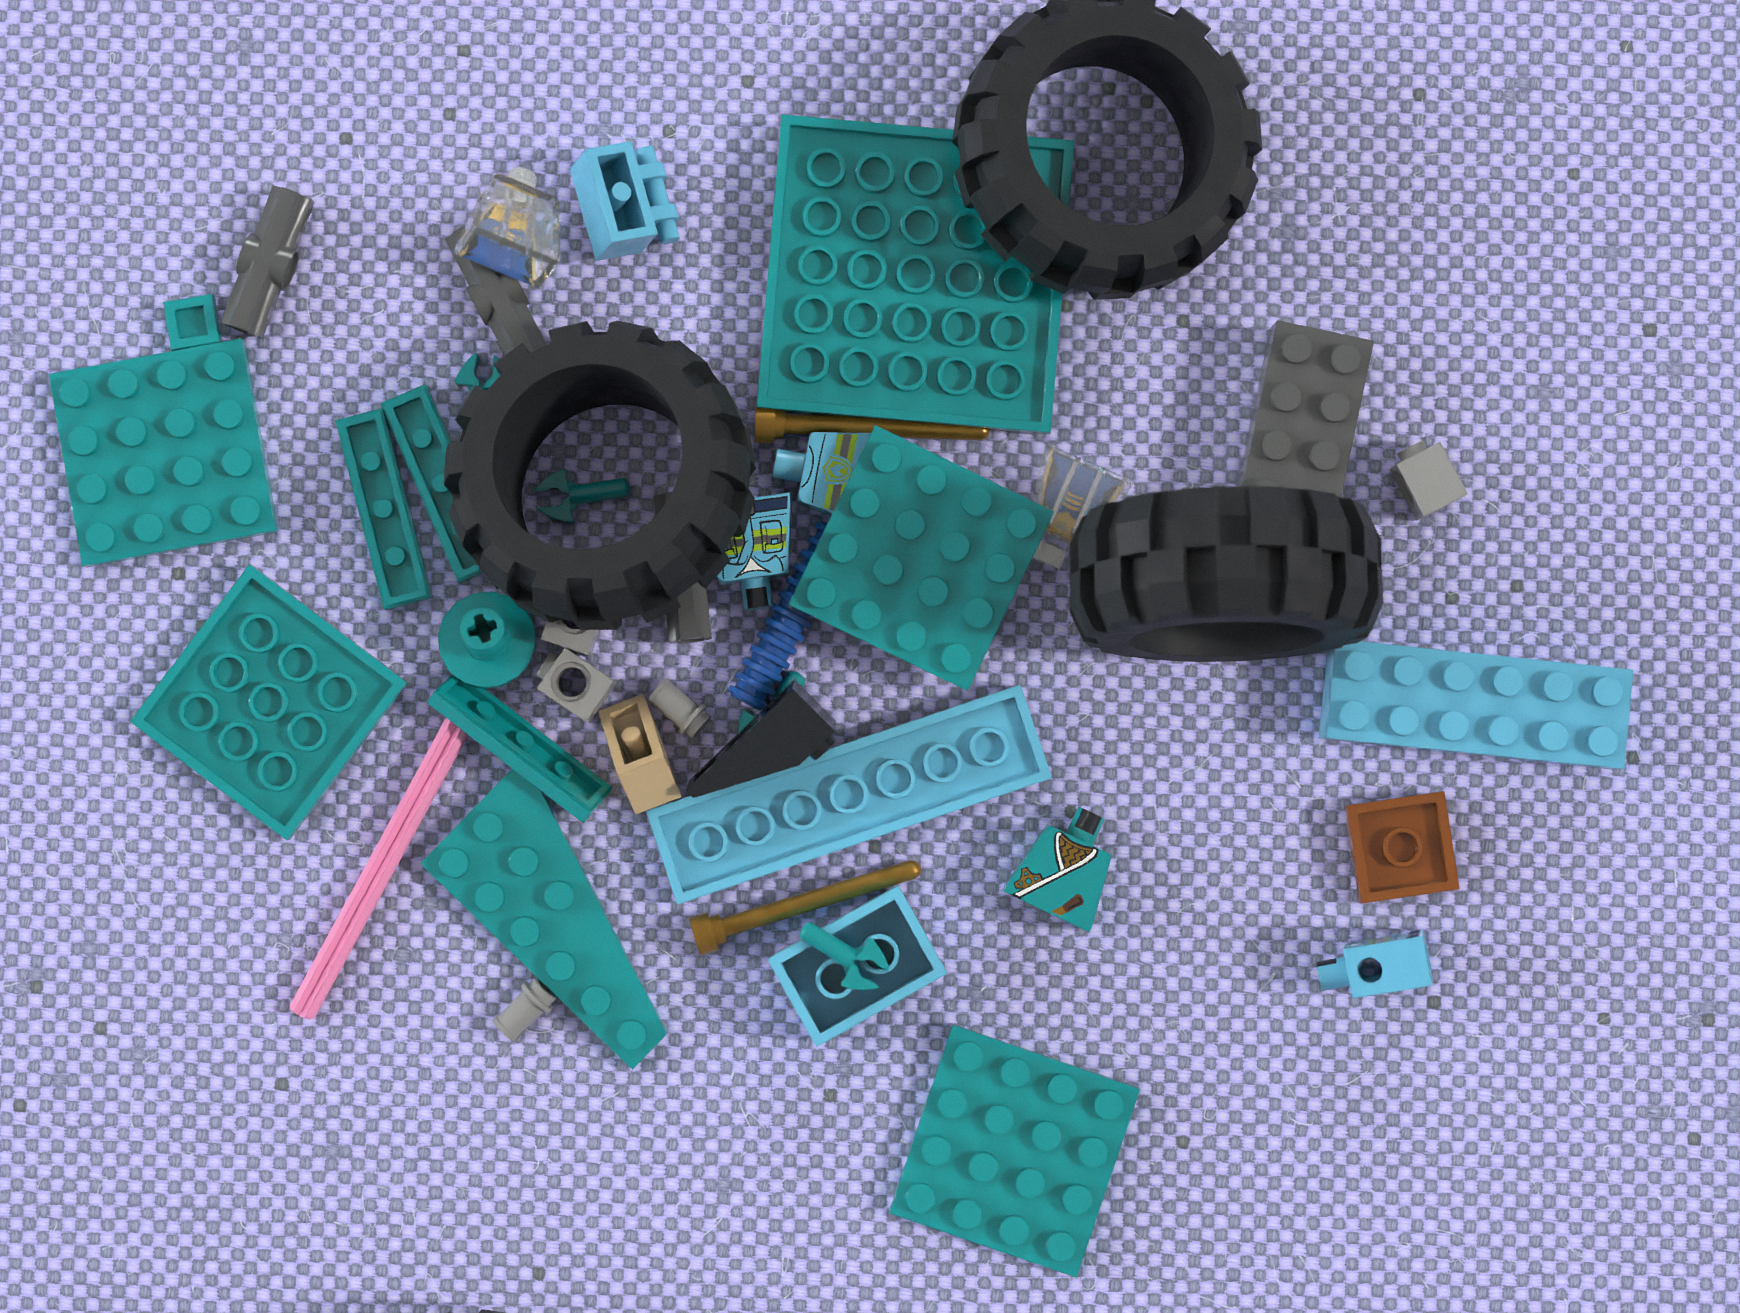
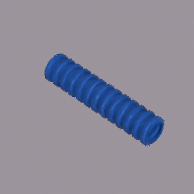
M824 521L822 523L816 522L814 528L817 530L815 536L810 535L807 542L810 543L808 550L802 549L800 552V556L803 557L801 563L796 562L792 567L796 571L794 576L787 577L785 582L789 585L786 591L780 590L778 594L782 599L779 604L774 603L771 607V610L774 611L773 616L765 618L764 624L767 625L765 631L757 633L756 636L760 640L757 645H751L749 650L753 653L750 659L744 658L742 662L745 665L743 672L738 671L735 678L738 679V682L735 686L730 685L728 688L732 697L759 711L768 705L765 703L767 697L775 695L776 691L772 688L775 682L781 683L783 679L780 676L782 669L788 670L790 663L787 662L789 656L796 655L797 649L794 646L797 641L803 642L805 638L801 634L803 629H809L812 625L808 621L811 615L788 604L825 530L827 523Z

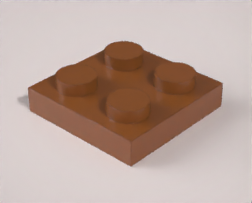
M1445 791L1344 805L1359 903L1363 904L1460 889Z

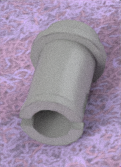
M668 677L656 687L647 700L650 705L657 708L680 728L678 734L681 736L687 734L692 739L695 738L711 719V716L705 711L707 706L704 703L700 706L697 705L677 688Z
M537 978L531 983L524 982L521 985L523 991L498 1017L496 1016L493 1019L496 1027L513 1042H516L520 1038L519 1036L544 1011L549 1013L553 1009L551 1004L556 1000V996Z

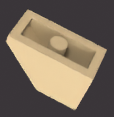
M644 693L599 710V716L617 776L635 815L682 797L670 759Z

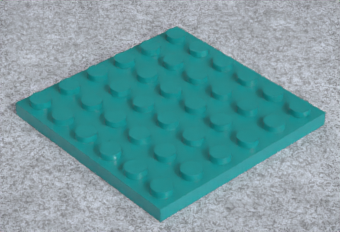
M781 114L756 408L817 415L977 427L1049 435L1051 433L1062 293L1031 281L1030 274L1032 270L1012 256L1004 262L980 235L986 227L975 208H965L954 174L960 166L959 149L952 143L953 129ZM1027 136L1030 154L1040 177L1049 190L1069 207L1075 140Z

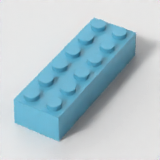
M1360 641L1327 651L1318 739L1611 770L1624 769L1634 670Z

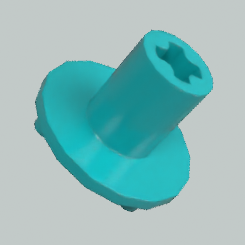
M492 591L472 593L457 601L443 617L438 632L439 654L448 671L462 683L481 689L502 687L519 678L530 665L536 648L535 626L527 611L519 608L509 596Z

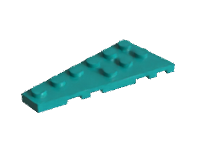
M511 769L420 864L633 1070L668 1034V1031L642 981L635 972L625 952V948L607 918L604 908L570 842L565 837L546 796L532 783Z

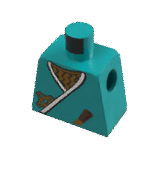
M1078 806L1066 833L1046 825L1007 880L1002 891L1090 932L1112 856L1093 846L1105 819Z

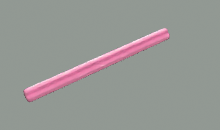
M445 718L290 1004V1010L302 1018L311 1020L317 1015L468 736L467 733L447 718Z

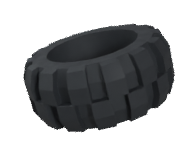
M1049 0L1046 6L1033 13L1024 12L998 35L969 76L970 83L963 100L957 106L952 143L959 149L960 166L954 174L965 208H975L986 227L980 235L1004 262L1012 256L1032 270L1030 274L1031 281L1062 294H1065L1070 289L1087 291L1093 300L1131 298L1135 293L1153 287L1159 290L1188 274L1204 262L1229 239L1228 232L1236 220L1246 213L1258 182L1256 173L1252 170L1254 156L1263 150L1260 113L1255 108L1247 109L1242 91L1250 85V82L1233 52L1229 51L1221 57L1204 38L1211 30V27L1182 6L1173 15L1155 7L1156 0ZM1076 67H1102L1133 77L1157 95L1175 121L1184 154V169L1180 190L1166 216L1136 225L1106 224L1080 215L1061 202L1049 190L1036 170L1027 140V113L1036 84L1050 75Z
M618 320L609 323L607 332H594L588 321L548 330L551 340L550 344L530 353L522 342L494 363V367L500 373L499 378L487 391L475 385L455 418V421L463 431L460 441H451L446 448L443 485L451 492L453 498L448 513L462 547L471 555L479 566V570L496 589H500L507 594L519 608L550 623L561 619L573 621L580 630H617L622 626L623 618L641 615L646 623L681 608L677 597L696 582L706 589L729 563L730 559L725 550L732 537H740L745 534L755 499L749 490L750 476L756 470L750 434L743 424L737 410L738 407L726 386L719 382L708 363L680 340L664 342L657 337L654 329L651 327ZM632 405L654 411L679 427L682 441V460L676 485L664 507L641 530L617 543L592 549H571L555 546L532 536L528 532L522 509V490L526 471L541 443L563 422L581 412L596 407Z
M1212 486L1151 492L1125 497L1121 501L1104 503L1089 510L1087 516H1082L1069 548L1070 615L1083 642L1091 648H1098L1102 652L1119 656L1183 662H1231L1320 653L1342 648L1343 645L1358 643L1369 637L1384 603L1381 538L1364 505L1352 498L1336 497L1335 493L1277 486Z

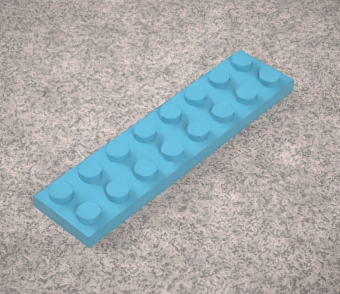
M1020 684L828 749L815 761L809 756L799 766L696 798L688 796L647 810L646 813L678 905L1051 779L1052 776Z

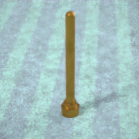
M757 403L755 405L754 443H774V439H784V434L810 435L812 432L871 433L875 425L901 438L984 440L990 434V429L843 416L792 415L775 409L756 408Z
M908 860L721 919L719 914L709 917L708 912L690 917L689 921L699 954L701 956L718 951V945L727 943L726 937L916 879L921 874V866L915 860Z

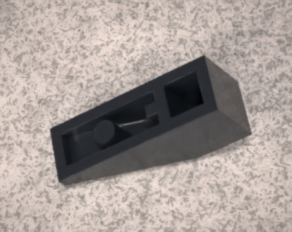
M794 679L689 780L686 792L692 798H696L799 766L809 756L815 761L835 742L831 735L835 732L836 720Z

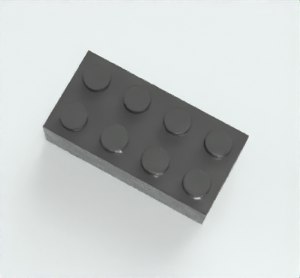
M1279 320L1273 324L1269 332L1237 486H1277L1293 489H1311L1335 493L1336 497L1341 498L1372 354L1373 340Z

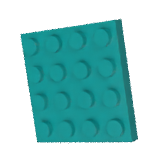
M242 338L48 374L83 567L87 568L279 532L246 344Z
M875 425L788 605L968 691L1055 511Z
M249 564L130 722L285 840H291L409 683L255 566Z
M952 1023L889 1208V1213L1077 1278L1140 1088Z

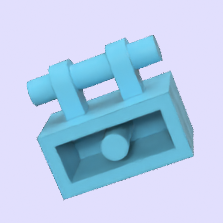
M629 141L588 148L583 151L570 168V172L596 261L642 253L658 234L663 245L680 240L676 226L679 215L676 205L669 202L664 181L667 179L664 163L658 162L654 146H644L634 152L632 142Z

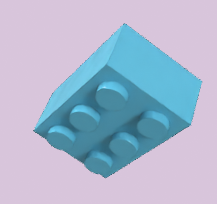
M899 885L822 927L823 930L852 948L865 946L869 937L877 943L886 958L889 971L879 967L872 960H855L854 963L858 966L861 976L878 984L879 988L856 990L841 986V982L846 977L843 965L801 939L767 959L816 1047L948 974Z

